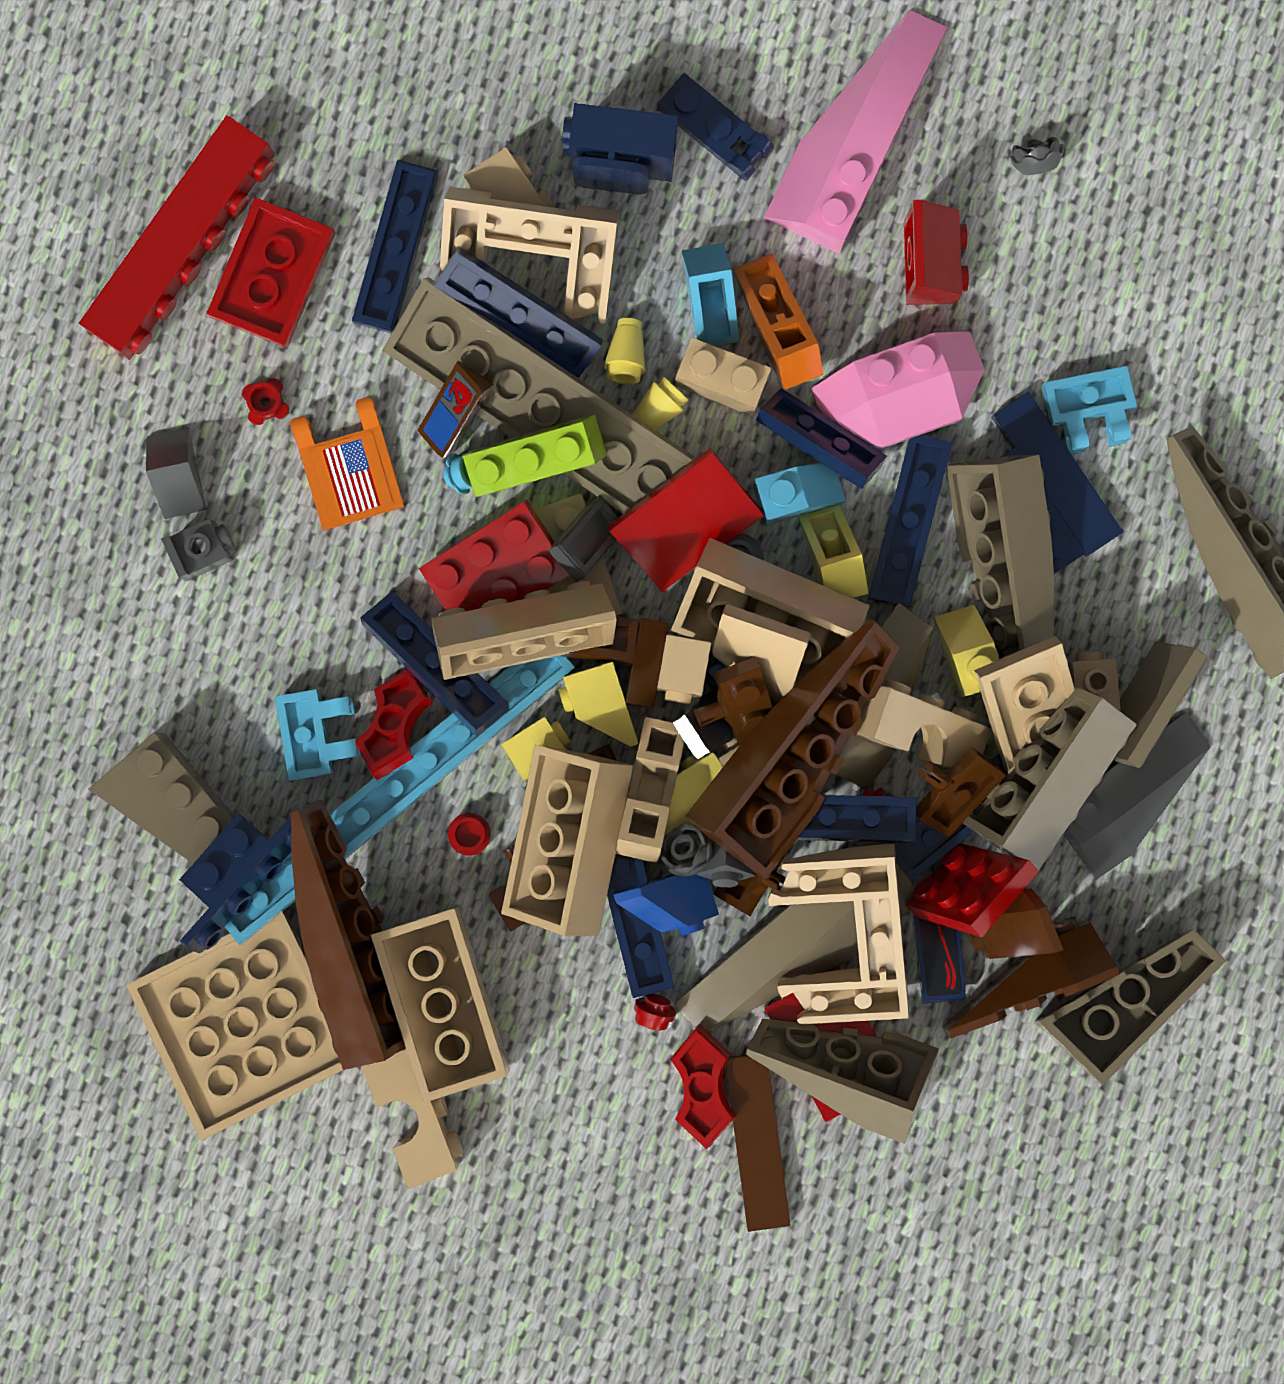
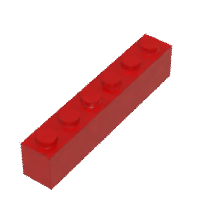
M226 115L79 321V324L128 360L132 358L134 353L137 355L141 354L152 339L150 331L159 318L165 320L174 310L177 299L174 297L183 284L186 286L190 285L198 276L201 270L199 262L208 249L214 251L223 241L226 230L223 228L233 215L238 217L247 207L250 201L248 193L257 181L260 183L265 181L272 172L275 164L272 159L275 154L269 143Z

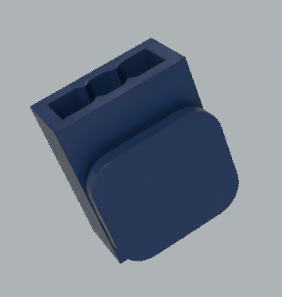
M574 103L573 116L564 118L562 132L564 156H570L574 183L582 188L641 195L648 192L649 179L672 182L678 116Z

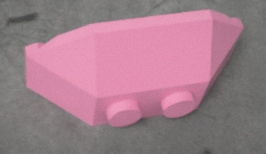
M970 331L936 332L853 361L812 387L811 392L821 414L871 446L883 449L961 421L985 368Z

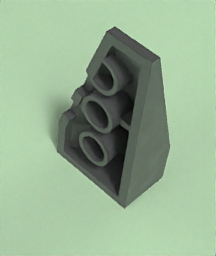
M1186 712L1166 725L1140 768L1116 761L1110 764L1101 782L1092 790L1080 808L1076 819L1064 832L1063 835L1095 880L1133 854L1210 749V745Z

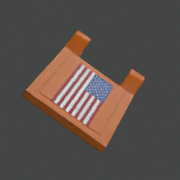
M370 397L356 401V408L364 429L362 431L316 444L310 421L305 416L293 418L290 421L323 531L405 507L377 409Z

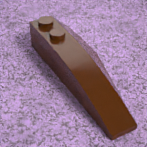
M869 620L829 653L770 710L733 753L685 817L712 841L766 880L819 811L825 799L820 794L830 774L837 775L844 761L839 756L850 734L857 735L863 723L861 712L868 698H875L900 647L875 621Z
M321 799L291 812V856L294 891L303 947L318 998L319 1009L327 1023L333 1049L338 1055L342 1069L346 1070L386 1061L406 1046L371 937L372 934L383 931L379 923L384 920V917L377 904L369 906L361 890L365 881L358 868L354 869V867L347 864L344 858L347 847Z

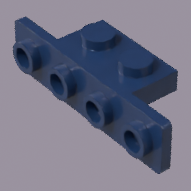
M238 813L179 879L209 907L180 940L186 948L200 954L204 950H208L216 945L223 936V928L234 916L241 915L249 908L253 901L252 895L263 883L270 882L279 874L283 867V860L291 853V816L269 840L244 816Z

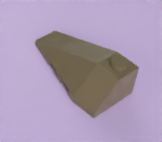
M762 1019L747 1048L746 1055L862 1128L905 1144L919 1111L939 1048L898 1033L883 1032L882 1037L858 1035L857 1029L843 1027L842 1033L819 1031L814 1024Z

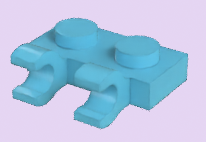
M1128 366L1045 382L1041 386L1049 423L1052 427L1063 425L1066 448L1071 455L1085 452V448L1090 446L1084 425L1085 420L1105 417V430L1109 447L1126 444V440L1131 439V431L1125 412L1133 411L1137 404Z
M319 689L275 696L289 781L334 774L332 761L361 756L355 744L356 739L329 743L325 719L356 714L353 697H341L322 701Z

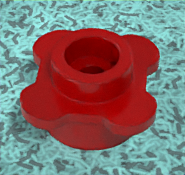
M270 378L267 382H260L254 385L248 384L243 388L242 397L246 400L250 410L248 419L252 424L262 425L267 419L274 417L284 419L288 415L289 406L284 403L281 394L283 384L278 379ZM264 398L269 399V404L266 406L262 405Z

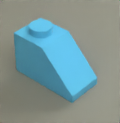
M724 243L681 250L696 339L713 346L740 342L732 271Z
M822 463L793 467L756 478L753 483L758 505L764 514L762 519L765 526L846 502L838 474Z

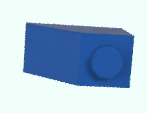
M670 874L614 894L618 905L661 933L679 929L680 936L705 929L704 920L719 915L708 879L698 875L677 876Z

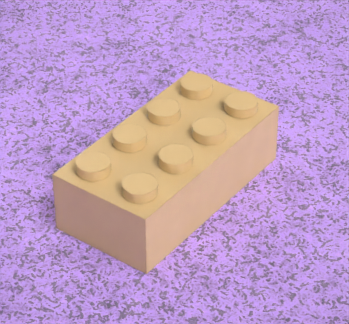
M709 538L671 631L690 639L711 642L710 647L713 648L722 613L726 604L810 632L811 636L795 683L797 684L829 653L863 626L870 605Z

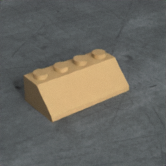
M582 581L569 585L566 588L567 590L550 594L548 590H538L528 593L524 596L523 600L508 603L506 599H495L484 603L480 609L465 612L464 608H452L441 612L439 617L432 618V627L444 680L569 654V652L612 645L617 619L604 584L592 585L590 581Z
M535 744L501 914L563 936H599L633 765L601 756Z
M459 906L372 934L373 944L423 1103L507 1077L510 1067Z

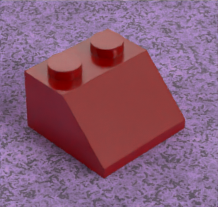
M913 200L903 222L906 305L957 304L962 296V292L968 291L969 285L968 266H961V250H966L967 225L960 224V213L957 209L925 200Z

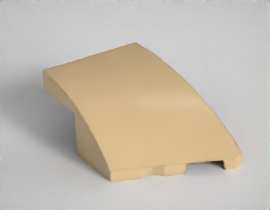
M726 604L717 630L713 656L726 667L755 656L761 667L771 704L775 706L795 685L811 633Z

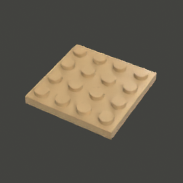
M285 910L243 945H239L229 933L221 937L212 948L204 950L200 954L193 951L126 984L200 1141L343 1070L338 1055L333 1049L332 1038L324 1015L319 1009L318 998L313 986L304 948Z

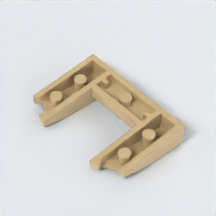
M450 186L444 198L439 275L458 246L486 263L487 246L569 258L564 314L575 320L597 313L600 325L605 324L620 211L577 205L576 211L496 200L492 199V192Z
M895 843L831 850L783 860L781 869L788 871L781 890L771 889L768 896V906L854 901L860 968L828 971L778 981L777 988L780 996L783 998L794 993L805 1009L797 1015L799 1024L908 1019L909 998L901 928Z

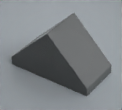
M189 428L147 436L146 473L164 519L207 510Z

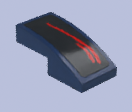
M913 914L922 1004L965 1000V977L959 930L918 918Z

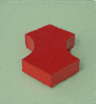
M408 669L403 670L374 689L377 700L375 717L367 731L355 740L362 758L377 781L414 758L410 748L412 728L420 714L433 704L421 682Z
M700 1025L695 1028L670 1059L679 1071L684 1087L683 1104L675 1120L705 1149H708L737 1117V1114L728 1104L723 1089V1074L732 1053Z

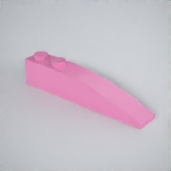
M911 10L905 14L800 141L764 216L765 219L840 254L947 30L946 26Z

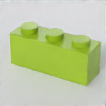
M593 414L481 446L462 457L475 497L596 464L607 456L596 416Z

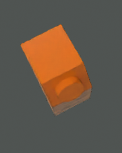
M771 253L733 268L767 356L783 389H789L824 375L818 341L773 254Z

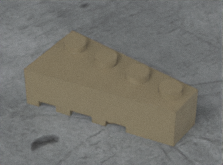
M1077 687L1039 729L1042 738L1036 745H1031L1026 749L1023 747L1012 759L1016 764L1015 768L991 791L980 807L964 820L963 824L1009 855L1030 860L1039 871L1045 860L1052 855L1054 847L1068 826L1078 816L1080 808L1092 790L1101 782L1105 771L1117 753L1125 746L1129 735L1137 724L1102 697Z
M154 732L88 788L92 793L192 864L235 817L164 733Z
M1194 929L1187 930L1119 971L1120 975L1094 985L1035 1022L1098 1084L1104 1085L1226 960Z

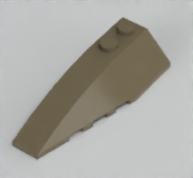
M1191 426L1166 439L1177 489L1188 525L1205 568L1226 609L1230 613L1233 626L1243 634L1253 650L1256 663L1272 679L1284 672V550L1274 538L1279 531L1269 519L1261 522L1250 509L1252 498L1242 486L1239 487L1227 481L1224 477L1227 474V467L1197 430Z
M1012 455L947 465L959 552L962 562L972 561L978 583L970 585L974 601L980 599L984 601L989 618L985 626L994 641L996 650L999 651L1000 658L1002 659L1053 637V552L1050 514L1047 510L1043 483L1044 472L1041 467L1040 456Z
M856 842L850 848L880 844L878 842ZM897 864L900 916L902 917L909 911L906 903L914 896L915 886ZM854 901L784 905L674 1004L695 1028L702 1025L708 1032H711L779 997L780 994L777 988L779 980L827 972L858 956Z

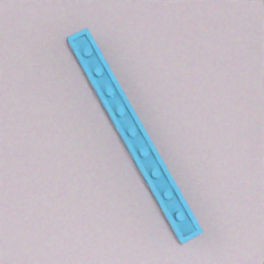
M555 656L509 666L489 683L508 701L509 710L477 737L452 713L411 747L413 759L378 781L373 778L335 809L330 816L347 847L344 855L345 860L559 684L563 677L570 675L575 670L571 662L566 657ZM291 853L283 860V867L279 874L270 882L263 883L252 895L253 901L249 908L241 915L234 916L225 926L239 945H243L295 902Z

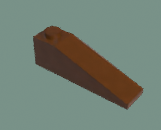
M1025 888L983 937L967 933L973 950L975 952L981 950L983 956L989 959L1049 954L1063 950L1047 906L1032 888Z
M1075 916L1069 917L1054 924L1063 950L1056 953L1021 956L942 1027L947 1036L954 1038L1004 1019L1007 1016L1005 1010L1013 1007L1016 1012L1026 1009L1027 1011L1041 1006L1042 1002L1047 1000L1046 994L1054 992L1056 995L1064 993L1065 997L1120 975L1119 969L1091 922L1084 920L1077 922Z

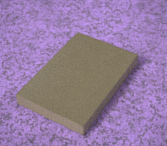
M1155 641L1120 698L1121 710L1119 711L1137 725L1129 735L1127 743L1117 753L1113 761L1140 768L1207 660V655L1197 648Z

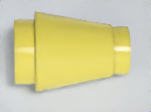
M621 318L617 322V327L604 363V368L607 370L606 377L612 382L625 385L637 384L640 382L641 375L646 372L643 323L640 320Z
M664 376L658 383L653 381L632 415L657 431L684 411L682 406L688 401V398Z

